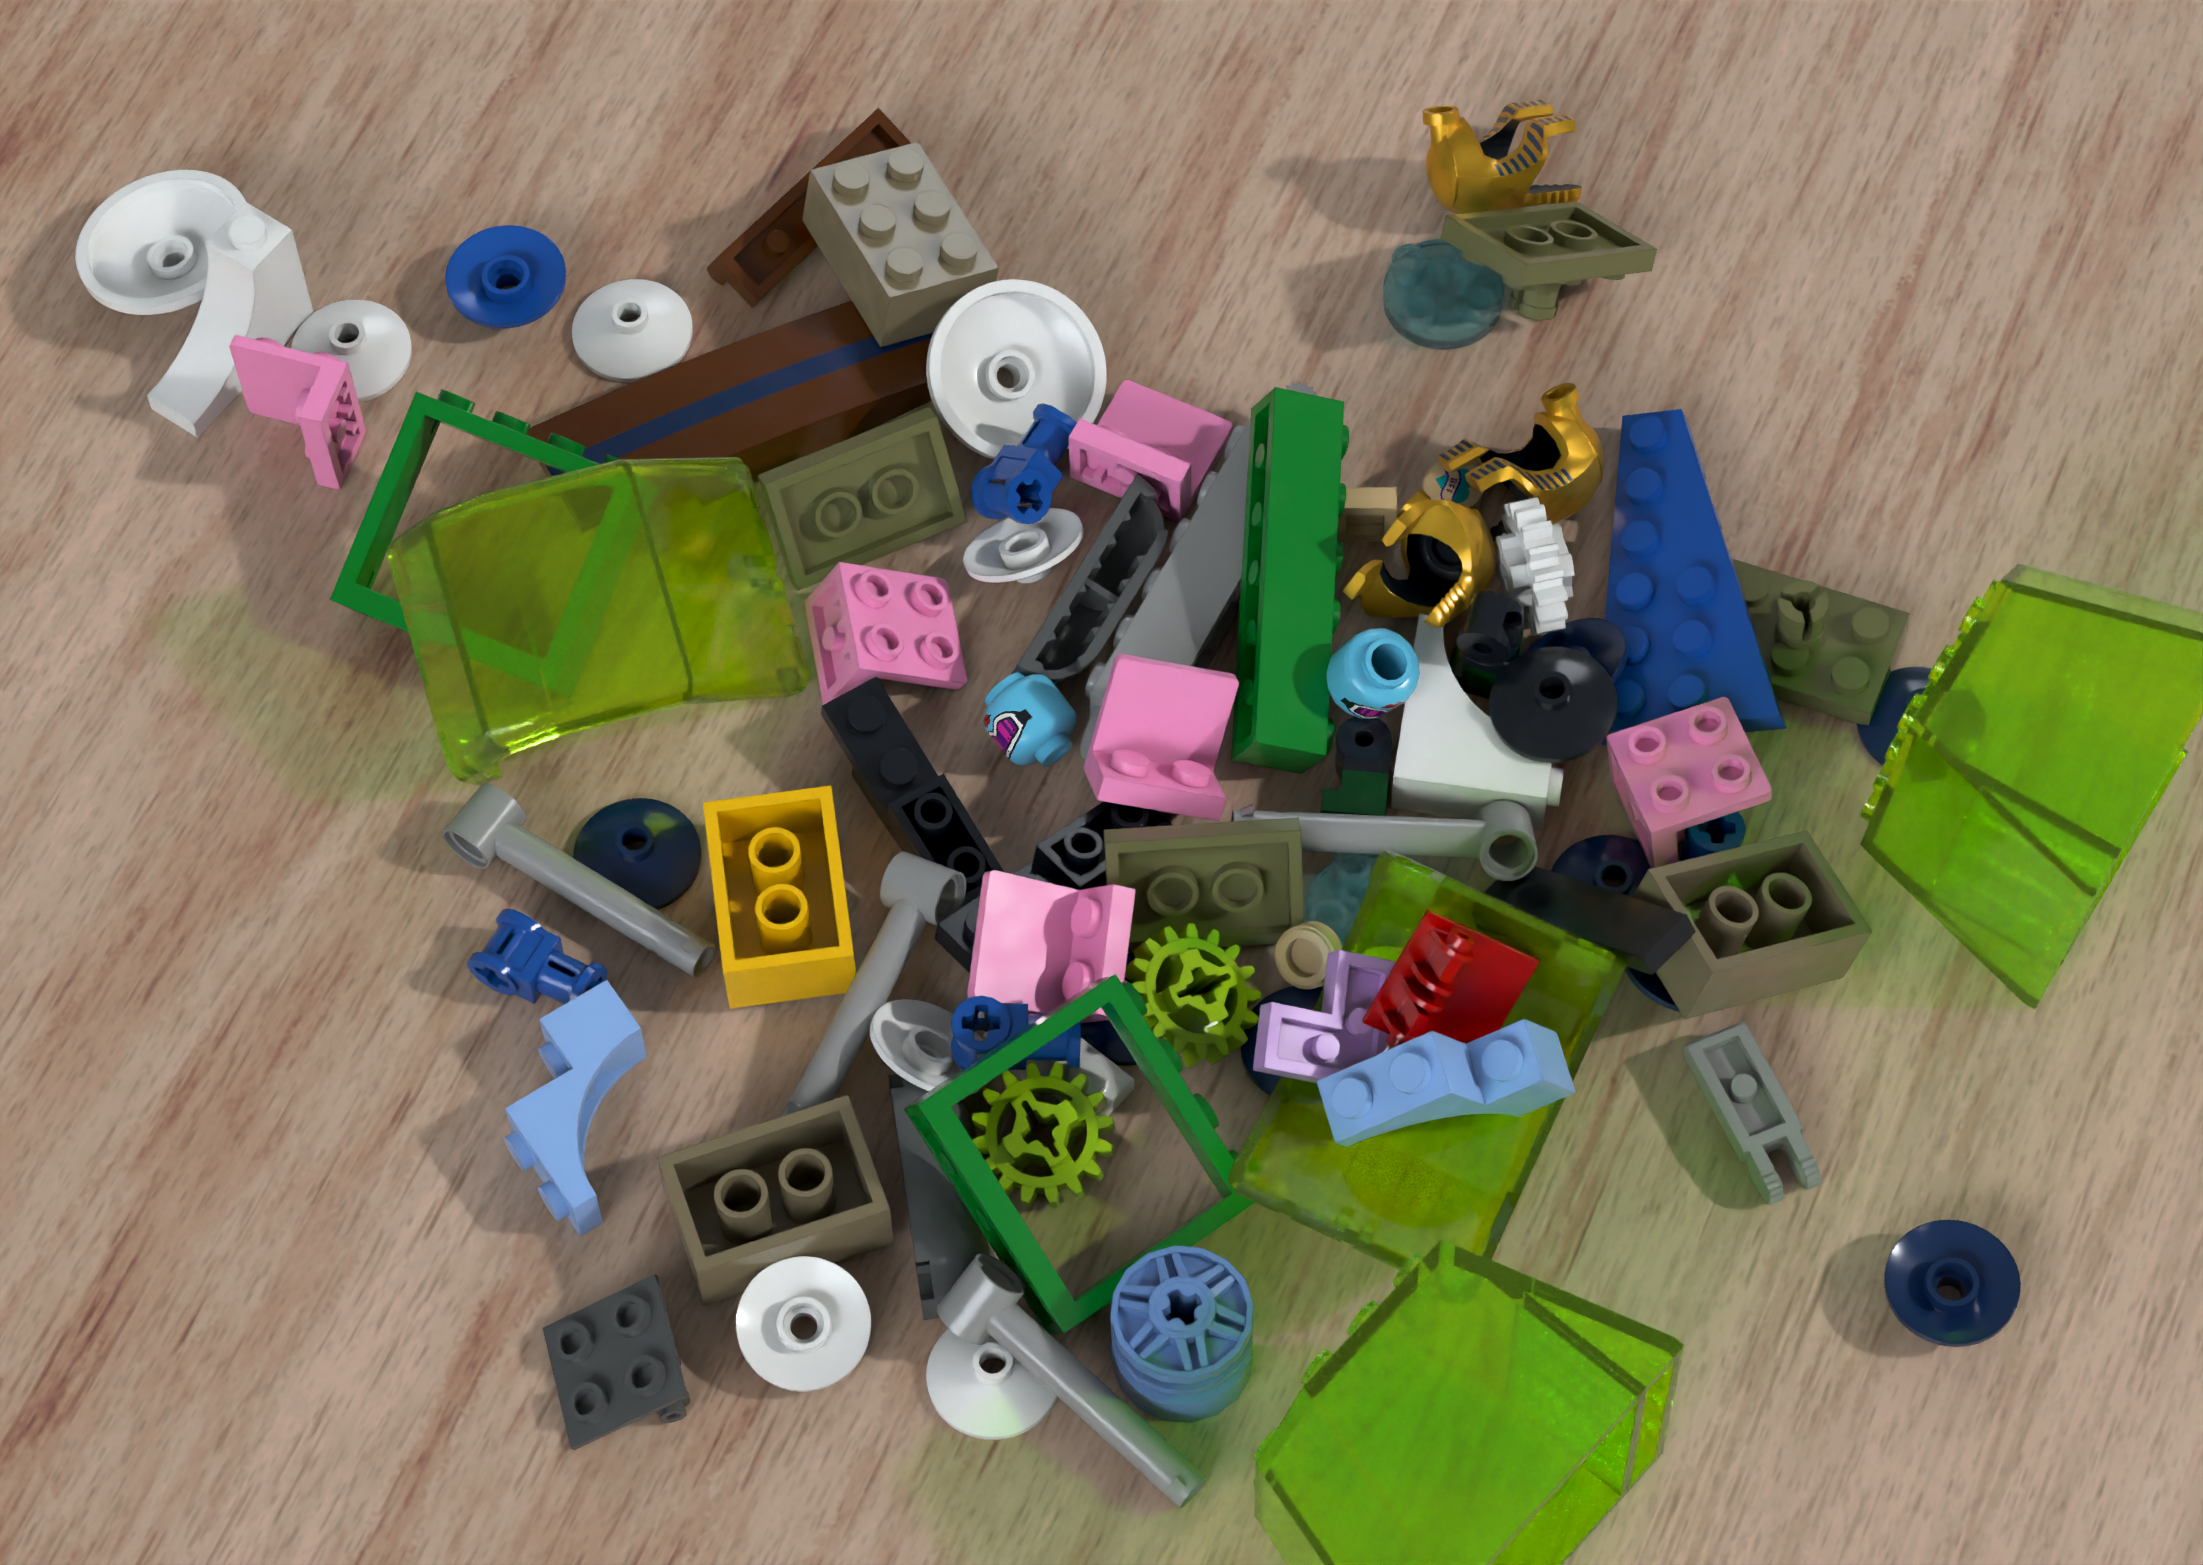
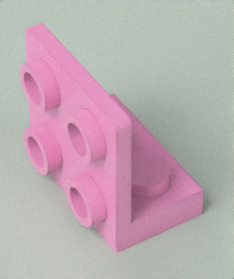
M235 335L229 348L248 410L254 414L300 425L305 440V455L307 458H310L317 484L340 490L366 433L348 362L341 361L334 355L326 352H314L312 354L287 348L269 338L251 339Z
M1125 380L1120 385L1097 425L1079 418L1068 437L1070 478L1122 499L1138 474L1155 489L1157 493L1155 500L1160 507L1162 515L1180 522L1186 515L1206 476L1212 470L1227 444L1233 430L1232 422L1133 381Z
M838 562L804 601L823 705L876 676L879 679L960 690L966 684L967 675L949 586L945 579Z
M1116 655L1083 767L1096 799L1104 802L1220 821L1226 797L1213 771L1239 686L1236 676L1232 673L1132 655Z
M1721 697L1606 736L1611 782L1651 868L1679 862L1677 843L1685 841L1684 829L1768 802L1772 799L1770 783L1729 699L1726 697Z
M997 870L985 872L982 878L967 992L968 998L987 996L996 999L1000 1003L1028 1004V1013L1047 1014L1098 979L1116 974L1122 983L1125 978L1136 889L1112 884L1077 890ZM1099 1008L1081 1020V1023L1109 1019L1102 1008Z

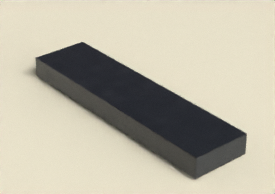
M1534 866L1526 876L1517 880L1502 881L1497 879L1474 901L1484 919L1651 975L1696 932L1687 914Z

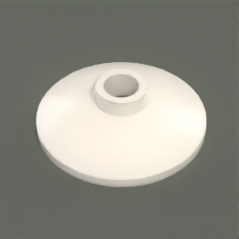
M643 279L617 281L596 290L581 304L572 324L574 348L582 363L596 375L621 383H634L677 365L686 355L693 337L691 314L682 298L676 292L660 283ZM629 318H638L633 322H624V320Z
M367 300L339 301L317 310L298 328L291 345V349L312 354L314 352H326L334 355L341 361L348 362L359 403L377 398L392 389L406 373L412 356L411 338L403 320L386 306ZM347 339H355L350 343H342V341Z
M1049 508L1047 514L1040 521L1033 524L1016 523L1012 519L1006 518L984 530L969 544L963 556L964 566L971 577L983 582L999 583L1016 580L1019 583L1036 582L1046 577L1053 566L1065 559L1077 548L1083 538V525L1075 513L1060 508Z
M900 999L885 1003L874 1014L869 1028L872 1044L881 1059L908 1082L931 1091L962 1070L953 1060L951 1051L953 1038L951 1021L953 1013L927 1002ZM974 1032V1040L983 1041L980 1035ZM977 1054V1059L982 1057L984 1054ZM983 1085L982 1087H980L979 1089H977L976 1091H974V1092L971 1093V1094H974V1093L980 1091L985 1085Z
M791 1257L773 1263L762 1270L745 1289L736 1314L737 1340L747 1363L767 1382L790 1391H816L841 1381L861 1361L867 1349L871 1333L870 1308L860 1285L840 1266L817 1257ZM802 1316L812 1318L817 1324L816 1333L809 1339L795 1337L791 1332V1325L794 1320Z
M948 1329L938 1339L928 1359L926 1380L933 1406L950 1426L971 1437L985 1440H1000L1023 1434L1039 1424L1048 1415L1057 1400V1396L992 1336H990L985 1344L976 1345L965 1341ZM997 1358L1001 1359L1006 1365L1000 1372L991 1374L983 1371L981 1364L987 1359Z

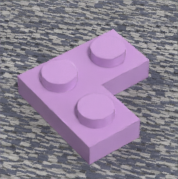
M1340 949L1328 953L1321 1012L1275 1002L1260 1006L1253 1071L1317 1083L1316 1081L1389 1050V1045L1386 1042L1389 1034L1364 1024L1362 1019L1396 961Z

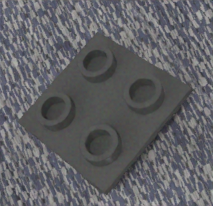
M655 1274L543 1327L568 1439L573 1450L653 1413L659 1414L660 1421L663 1423L676 1422L687 1415L685 1407L690 1403V1397L686 1390L681 1370V1360L677 1354V1344L673 1337L667 1314V1304L663 1298L659 1278Z

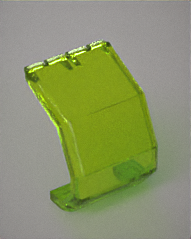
M737 457L620 459L491 491L431 513L389 544L387 556L443 755L450 771L459 781L480 786L483 783L500 779L502 774L498 763L506 757L573 733L682 705L784 698L804 691L807 683L812 680L800 638L795 636L793 631L796 624L783 580L777 577L776 569L779 566L765 520L760 518L758 513L761 506L749 467L744 465L741 459Z
M1387 850L1382 851L1368 878L1371 880L1341 950L1397 961L1428 909L1539 958L1540 963L1501 1028L1526 1019L1557 1032L1573 1082L1628 962L1623 957L1598 944L1408 857ZM1324 988L1313 1011L1321 1012ZM1281 1076L1231 1168L1228 1177L1229 1184L1236 1194L1276 1213H1279V1211L1291 1216V1220L1336 1241H1345L1353 1245L1354 1249L1398 1270L1403 1271L1405 1269L1415 1274L1416 1278L1458 1298L1460 1296H1471L1476 1293L1565 1098L1520 1117L1490 1113L1446 1117L1395 1129L1345 1147L1336 1144L1317 1083Z

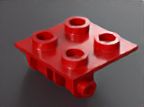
M1427 909L1367 1010L1362 1022L1389 1034L1386 1042L1392 1048L1430 1031L1467 1044L1501 1028L1540 960Z

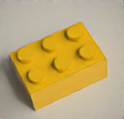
M831 785L703 802L722 968L729 1009L846 993L856 975Z

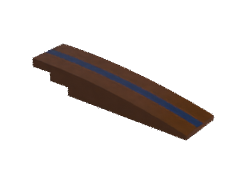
M849 301L766 330L643 378L529 428L527 435L547 443L550 433H555L585 446L582 457L602 465L607 454L639 467L640 471L637 479L655 489L643 521L691 499L698 510L758 482L757 475L857 436L932 401L927 384L926 361L933 333L880 347L854 303ZM538 462L581 535L599 527L613 491Z

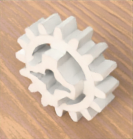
M1538 497L1504 504L1505 514L1502 515V522L1506 533L1496 537L1498 546L1496 569L1505 594L1523 607L1525 613L1524 625L1526 628H1530L1532 636L1563 630L1566 628L1565 620L1568 619L1564 601H1567L1568 597H1573L1572 576H1575L1572 556L1568 552L1563 538L1562 527L1559 523L1552 525L1551 520L1547 521L1544 504L1540 505Z

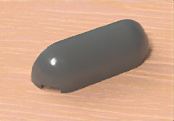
M1137 474L1012 674L1019 671L1026 676L1042 674L1053 683L1063 682L1083 672L1102 650L1161 555L1167 541L1168 529H1165L1162 512L1155 500L1157 493L1140 475Z
M898 1074L888 1075L923 1320L940 1318L937 1313V1305L975 1256L984 1253L995 1257V1254L903 1109L929 1091L908 1082ZM962 1099L951 1108L973 1140L977 1137L976 1128L972 1121L971 1111Z

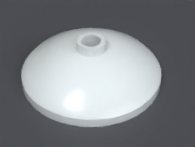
M173 170L156 173L136 180L107 198L85 223L76 246L75 260L79 276L92 297L106 307L119 312L135 315H155L170 313L192 306L202 301L208 270L205 242L246 200L241 192L229 181L204 171Z
M1009 279L991 282L970 291L946 311L936 326L929 344L926 376L931 400L947 429L969 449L994 460L1004 444L1019 445L1034 422L1033 411L1038 404L1051 405L1069 415L1076 422L1080 418L1093 423L1099 413L1105 395L1107 368L1103 347L1094 326L1073 301L1049 286L1028 280ZM999 368H1005L1012 373L1014 382L1011 388H1005L999 384L997 380Z

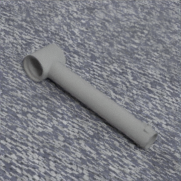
M483 783L442 831V837L451 850L472 866L487 869L494 859L499 857L646 949L654 951L659 957L693 978L699 977L713 959L716 950L713 943L682 924L674 922L669 916L523 828L522 826L526 822L527 816L522 807L509 794L492 784Z
M1497 800L1487 804L1478 812L1475 820L1307 812L1280 813L1276 811L1254 810L1253 804L1240 810H1232L1231 822L1299 817L1302 851L1479 858L1484 871L1491 877L1502 881H1513L1526 876L1534 868L1538 858L1530 815L1522 805L1511 800ZM1504 835L1519 837L1509 845L1493 844V841Z
M905 851L898 853L891 860L885 870L880 887L881 902L884 906L891 909L805 1069L803 1078L797 1084L781 1116L834 1100L835 1094L841 1088L870 1033V1023L874 1014L888 999L927 923L937 926L939 922L961 908L966 893V878L963 873Z
M977 1254L937 1305V1313L942 1322L957 1336L972 1344L983 1345L992 1336L1136 1469L1142 1471L1147 1479L1179 1508L1184 1507L1202 1488L1208 1477L1175 1447L1169 1445L1164 1437L1016 1304L1025 1293V1286L1020 1277L1008 1265L991 1255Z

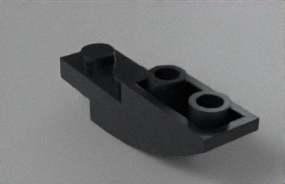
M876 676L822 705L821 716L853 766L851 775L900 849L963 873L966 878V893L961 908L979 897L983 874L987 871L997 870L1004 872L944 773L940 776L937 775L878 677Z
M1103 801L1036 845L1033 861L1013 875L1077 890L1106 886L1104 830L1170 826L1172 824L1157 810ZM980 896L939 922L934 938L969 973Z

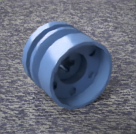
M1171 1246L1150 1252L1126 1269L1113 1292L1110 1317L1112 1365L1120 1389L1138 1409L1162 1421L1191 1423L1218 1415L1239 1398L1251 1376L1254 1303L1246 1280L1227 1259L1198 1247Z

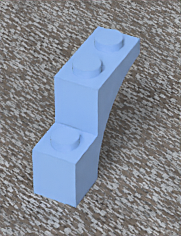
M608 980L603 981L539 1019L545 1044L539 1047L538 1051L554 1080L505 1108L511 1133L504 1137V1141L512 1157L523 1171L531 1167L535 1169L544 1184L538 1187V1191L552 1216L557 1221L567 1217L580 1236L603 1223L596 1193L591 1187L584 1169L585 1145L592 1119L600 1103L614 1084L633 1066L647 1058L641 1027Z
M1522 1019L1467 1044L1430 1031L1316 1081L1336 1144L1345 1147L1395 1129L1446 1117L1487 1113L1520 1117L1576 1093L1557 1032L1526 1019Z

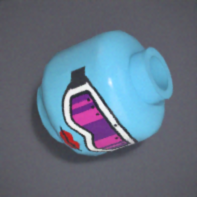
M1385 628L1367 629L1353 636L1332 655L1326 672L1328 690L1334 702L1347 714L1360 719L1379 718L1403 704L1415 691L1420 675L1418 657L1411 644L1400 634Z
M1020 671L1013 673L999 682L986 696L984 703L988 708L984 713L983 726L1007 758L1014 764L1026 766L1039 761L1043 767H1048L1060 760L1071 749L1073 743L1069 737L1076 727V711L1054 683L1045 675L1032 674L1026 676Z

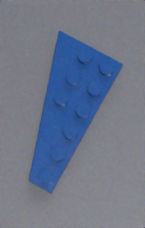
M1682 409L1622 416L1605 620L1614 623L1625 636L1628 644V657L1621 675L1614 683L1618 709L1615 723L1609 734L1721 697L1729 699L1744 732L1787 729L1771 685L1772 680L1767 665L1761 654L1755 635V627L1733 559L1724 539L1723 528L1706 483L1707 478L1697 447ZM1605 738V740L1601 743L1603 746H1604V745H1607V740H1606V738Z

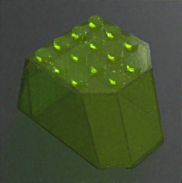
M2018 563L2000 582L1993 580L1983 598L1980 596L1975 598L1958 630L1961 632L1952 646L1948 644L1945 646L1928 676L1930 682L1922 695L1916 693L1897 725L1899 731L1885 754L1884 758L1887 760L1873 783L1872 788L1874 791L1860 814L1861 818L1869 822L1860 845L2024 1004L2036 1009L2188 753V750L2183 747L2203 716V612Z
M1441 1239L1426 1256L1417 1252L1404 1263L1393 1281V1286L1396 1288L1380 1305L1375 1301H1371L1358 1312L1347 1330V1334L1350 1337L1334 1354L1329 1350H1325L1312 1361L1301 1379V1383L1304 1386L1280 1425L1263 1440L1254 1455V1460L1256 1461L1255 1480L1253 1483L1255 1487L1254 1516L1287 1565H1563L1663 1454L1684 1344L1669 1334Z

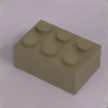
M919 142L810 170L802 221L880 347L933 333L940 319L957 300L982 285L996 281L999 267Z
M1807 830L1648 869L1633 895L1634 898L1687 914L1696 931L1656 971L1684 1019L1843 978L1872 933L1866 920Z
M848 1095L657 1157L664 1193L703 1306L744 1293L749 1283L757 1274L780 1260L798 1256H809L835 1263L894 1243L890 1207Z

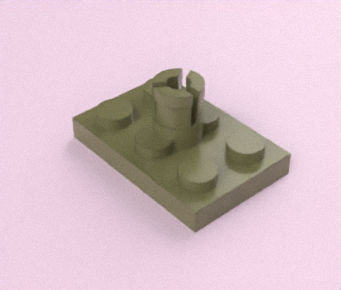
M1577 201L1446 215L1440 237L1463 251L1462 257L1465 260L1477 265L1487 266L1502 275L1503 283L1514 288L1510 296L1509 308L1512 311L1518 310V314L1535 320L1554 319V316L1557 315L1558 299L1563 284L1579 285L1584 279L1600 277L1609 280H1622L1625 278V274L1652 271L1657 253V248Z
M930 407L757 475L789 579L798 591L823 581L838 562L863 565L968 522L938 417Z
M1733 559L1755 627V635L1761 654L1772 680L1771 685L1775 697L1856 724L1869 726L1908 628L1910 613L1826 588L1812 581L1800 580Z
M1299 817L1104 830L1106 884L1136 889L1128 953H1133L1148 938L1152 939V937L1168 926L1177 933L1188 923L1195 924L1199 939L1215 929L1219 931L1218 947H1231L1235 944L1238 946L1277 944V941L1285 931L1304 922L1302 845Z

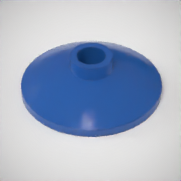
M504 225L482 230L460 244L448 262L445 282L447 293L453 306L468 320L490 328H515L538 320L557 304L566 285V267L559 248L547 236L531 228ZM509 285L515 286L511 289H502L503 287Z

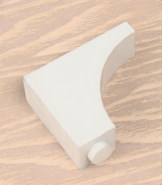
M244 202L205 242L208 256L207 280L197 317L176 359L158 384L147 395L152 410L197 438L242 391L229 348L235 335L251 339L264 337L275 340L284 346L296 334L301 324L314 313L292 229L247 202Z
M1419 614L1414 652L1418 657L1420 675L1415 691L1405 701L1393 774L1391 808L1475 820L1478 812L1487 804L1497 800H1511L1519 803L1528 811L1533 828L1543 829L1546 805L1559 807L1564 769L1552 767V763L1525 758L1512 751L1502 742L1494 730L1490 717L1469 699L1457 682L1447 660L1443 635L1444 626L1439 628L1431 627L1424 623L1428 615Z

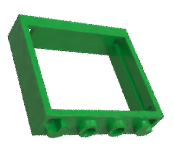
M441 389L437 399H434L416 391L329 600L570 698L655 489L637 479L640 468L626 461L606 454L601 465L582 457L586 447L568 438L550 433L546 443L528 436L527 433L531 425L517 418L495 411L492 421L472 414L475 403L459 395ZM440 423L613 491L544 660L371 590Z
M1116 974L1098 979L903 1108L999 1260L1008 1265L1024 1283L1025 1293L1023 1297L1042 1327L1050 1335L1066 1333L1110 1303L1113 1298V1292L1126 1269L1147 1253L1171 1246L1191 1247L1259 1201L1250 1186L1255 1182L1249 1165L1237 1151L1233 1149L1227 1150L1215 1131V1128L1219 1126V1121L1214 1110L1202 1095L1198 1093L1192 1095L1179 1074L1183 1070V1064L1179 1055L1165 1038L1160 1037L1157 1039L1143 1018L1147 1014V1007L1141 995L1128 981L1121 983ZM1099 1008H1102L1221 1197L1073 1298L951 1107Z

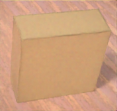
M1346 487L1345 507L1338 518L1337 541L1382 542V538L1397 519V487Z

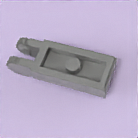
M1742 1021L1685 1044L1683 1056L1742 1164L1747 1163L1751 1180L1756 1189H1758L1763 1201L1766 1204L1772 1205L1782 1201L1784 1198L1782 1181L1767 1153L1784 1147L1787 1162L1800 1186H1803L1806 1190L1819 1186L1822 1183L1818 1164L1802 1136L1804 1128L1746 1022Z

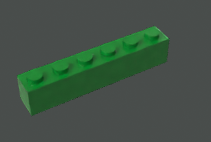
M1275 387L1251 408L1236 678L1239 686L1234 699L1231 761L1302 774L1324 758L1330 751L1333 743L1335 727L1333 720L1328 718L1330 692L1328 690L1326 672L1332 655V636L1337 630L1341 613L1340 603L1334 599L1335 577L1340 571L1344 554L1342 542L1337 541L1338 518L1341 516L1346 502V486L1340 482L1341 460L1344 458L1349 444V429L1346 425H1343L1344 401Z

